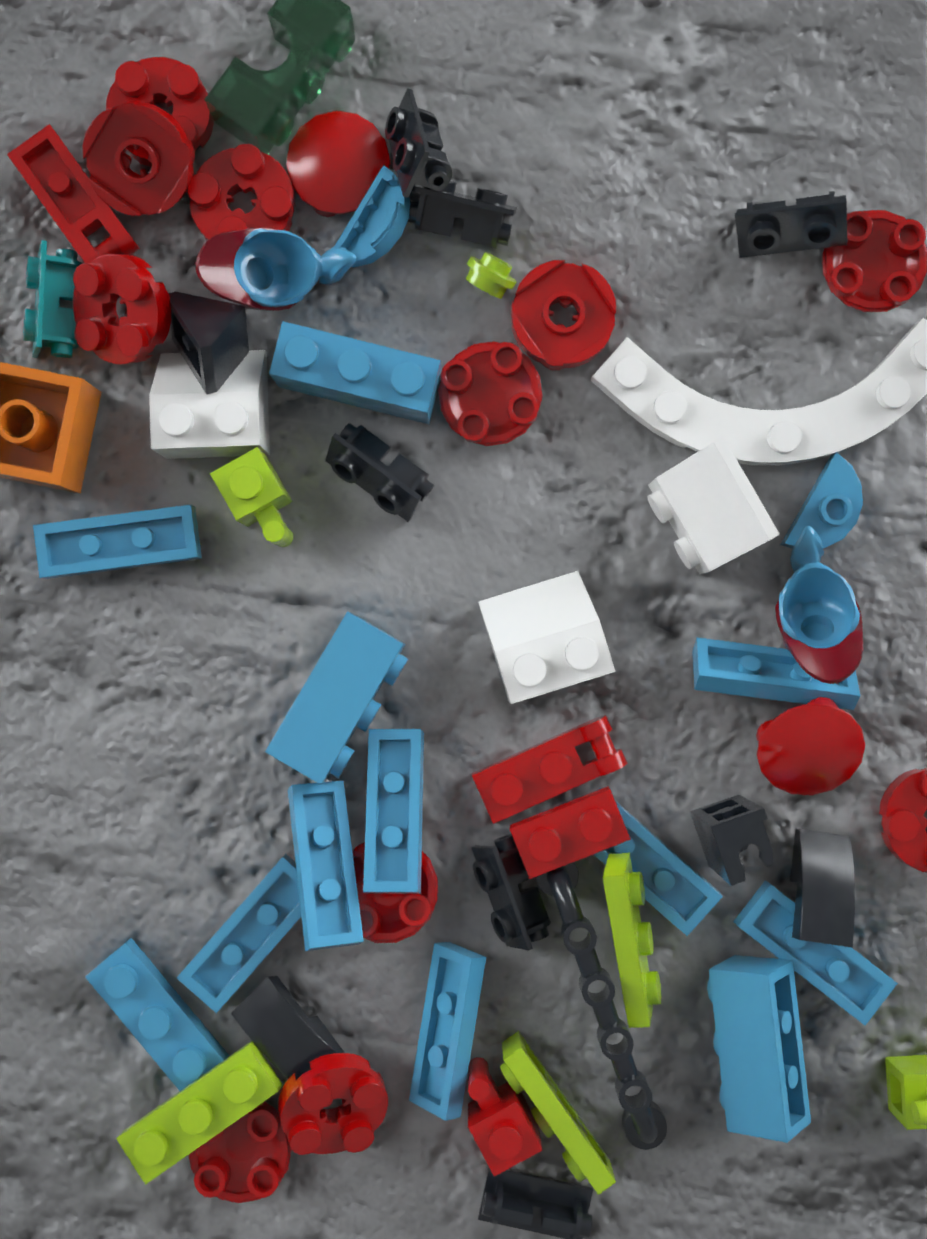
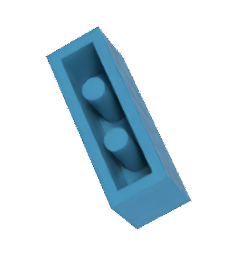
M282 321L269 374L280 388L430 424L442 371L441 360Z
M347 611L265 752L320 785L330 774L339 778L355 751L347 746L357 728L366 732L382 705L374 700L376 694L384 682L393 686L406 665L408 658L401 655L406 644Z
M733 955L709 969L710 977L707 985L708 997L713 1003L716 1029L713 1044L714 1050L719 1056L722 1081L720 1103L725 1110L727 1131L788 1143L811 1123L793 960Z

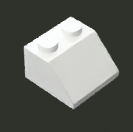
M249 350L247 356L217 392L207 395L181 353H164L160 355L149 394L151 449L166 459L242 456L258 447L265 455H270L267 352L265 350Z
M724 437L693 454L648 484L652 494L648 495L647 498L653 512L662 523L669 521L679 538L674 542L679 557L688 569L695 567L699 575L710 572L780 535Z
M578 571L478 601L505 691L511 704L616 672L600 620Z

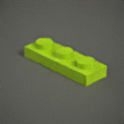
M630 852L608 854L603 873V883L628 1028L650 1027L653 1005H661V983L658 971H649L647 956L653 955V935L650 922H641L639 905H645L644 880L641 872H633Z
M517 1031L502 1042L504 1063L500 1065L504 1077L517 1094L525 1090L535 1104L531 1112L543 1133L548 1138L556 1134L566 1148L562 1152V1156L573 1176L579 1182L587 1178L597 1194H601L616 1183L610 1159L522 1034Z
M250 1041L129 1126L116 1140L146 1185L279 1092L283 1084L260 1049L253 1041Z

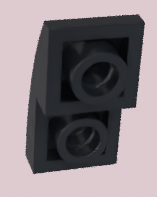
M795 828L790 882L797 883L792 938L853 948L855 877L850 836Z
M278 976L266 977L231 1012L253 1043L287 1079L295 1073L297 1080L303 1073L311 1070L309 1062L320 1056L332 1053H345L318 1016L307 1017Z

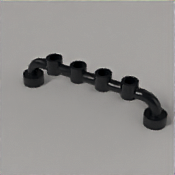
M575 862L537 876V883L543 892L554 897L563 922L561 935L565 947L574 954L581 973L579 987L585 1002L593 1008L599 1025L597 1038L601 1050L611 1060L617 1076L615 1090L619 1102L624 1109L622 1125L626 1137L633 1146L639 1149H653L659 1146L665 1139L667 1123L660 1107L652 1101V1092L645 1076L637 1070L631 1053L634 1047L633 1038L626 1023L619 1019L613 1002L615 996L614 984L609 973L601 967L595 950L597 942L596 932L591 922L583 916L574 890L578 883L579 873ZM585 928L588 930V934L584 940L574 942L569 939L570 933L574 929ZM601 980L606 983L605 988L599 993L588 991V987L593 981ZM620 1033L624 1035L618 1044L612 1045L606 1042L611 1034ZM632 1086L641 1087L637 1095L628 1096L625 1094L626 1090Z

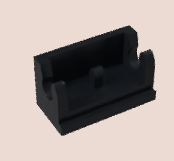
M736 795L690 811L708 866L730 886L746 881L744 864L740 861L739 852L746 850L749 844L756 845L761 862L766 867L771 866L773 850L763 823L764 820L768 819L763 807L741 795Z

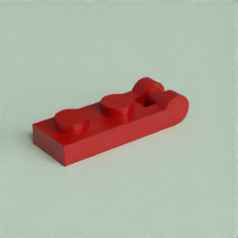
M50 124L7 154L84 263H91L97 257L107 254L132 255L140 249L110 206L93 190L87 174ZM104 226L110 236L94 247L87 237Z
M603 715L472 773V778L492 823L495 824L597 777L610 774L626 766L628 762L622 749H615L609 732L613 729L607 716ZM589 741L596 758L582 764L575 747Z

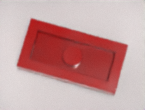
M609 786L510 825V832L530 879L631 840Z

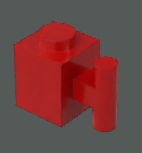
M481 1057L473 1058L469 1062L468 1093L473 1101L468 1103V1129L495 1177L543 1151L540 1130L521 1092L517 1094L508 1082L497 1087L489 1073L488 1062Z

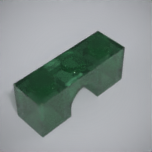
M276 0L267 15L275 40L288 48L290 53L279 67L266 71L254 69L235 57L204 99L215 123L243 143L256 146L263 153L268 154L274 145L277 147L281 146L289 137L294 126V118L305 103L309 105L316 100L323 88L326 73L335 61L342 62L354 45L355 30L351 7L341 0Z

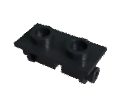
M407 88L400 106L393 107L388 115L385 137L389 140L393 155V169L397 172L402 195L408 198L414 184L430 188L434 191L445 189L452 178V168L446 153L441 151L443 143L436 116L429 111L417 108L413 90Z
M450 181L448 186L441 191H434L430 188L414 184L412 191L421 194L419 202L410 200L409 219L407 222L414 223L416 230H424L451 237L455 217L465 219L461 240L490 246L494 249L497 248V244L508 246L512 225L503 223L504 215L513 216L517 211V207L506 205L508 195L482 188H477L475 197L456 193L457 183Z
M830 191L828 195L796 199V205L786 206L785 200L760 204L747 202V208L737 209V213H735L739 258L848 245L846 195L835 196V191Z
M348 423L340 435L335 433L332 436L325 461L331 465L335 474L348 483H356L372 495L375 502L384 511L393 515L398 514L409 522L419 501L423 502L434 487V484L427 480L429 474L400 453L389 466L385 465L381 461L389 453L391 447L368 431L363 425H359L356 428L351 423Z
M512 834L494 840L495 846L475 845L471 847L476 860L473 863V872L479 886L488 893L494 910L491 913V922L497 936L502 942L506 943V946L527 951L533 949L531 942L539 941L549 936L547 926L550 925L551 921L538 887H532L520 893L518 884L530 878Z
M488 1168L478 1220L563 1239L589 1238L592 1227V1215L588 1214L593 1188L509 1169L494 1177L490 1168Z

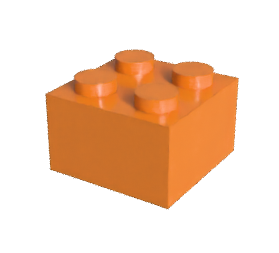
M0 362V478L81 494L102 392L83 378Z

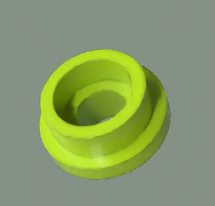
M484 252L481 260L470 256L467 262L470 270L465 279L475 287L494 297L502 299L507 288L513 290L517 283L516 280L509 276L512 266L490 253Z

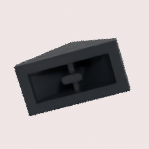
M176 291L170 292L168 294L171 304L170 329L172 340L206 395L215 393L249 353L245 306Z

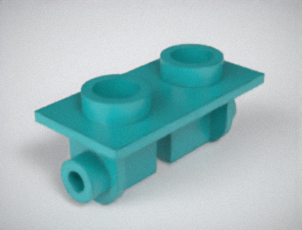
M45 240L41 241L38 256H28L26 288L35 289L36 294L35 310L25 308L23 341L33 342V358H38L42 346L51 347V355L54 357L72 358L73 349L79 347L74 334L76 322L73 309L59 307V299L73 301L75 289L73 275L76 268L83 263L78 261V253L70 249H57L56 256L47 255V241Z

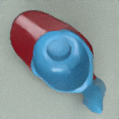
M251 228L223 232L206 241L197 256L195 269L200 281L215 295L243 305L246 309L279 311L290 309L300 302L313 289L316 283L331 285L340 281L348 269L356 262L357 258L355 254L335 247L327 250L321 256L304 239L292 232L270 228Z
M806 526L791 551L790 563L794 573L779 594V600L775 606L776 619L785 648L793 655L800 667L816 680L827 684L842 682L853 674L861 662L864 650L862 616L851 586L840 574L820 563V559L824 555L822 540L811 526Z

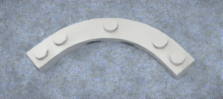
M922 318L916 322L886 358L857 385L823 402L800 408L757 410L733 406L704 396L673 377L628 337L596 371L590 381L650 431L679 447H687L698 452L724 437L739 464L786 465L808 462L830 456L836 452L838 453L869 439L905 415L927 394V320Z

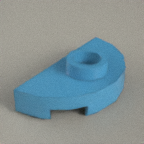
M384 165L334 246L335 248H341L355 254L357 259L351 266L353 268L371 264L387 254L402 236L409 219L410 198L403 197L398 177Z
M837 452L829 457L780 545L793 549L803 529L806 526H811L820 536L824 549L844 539L857 524L863 506L862 485L853 466Z

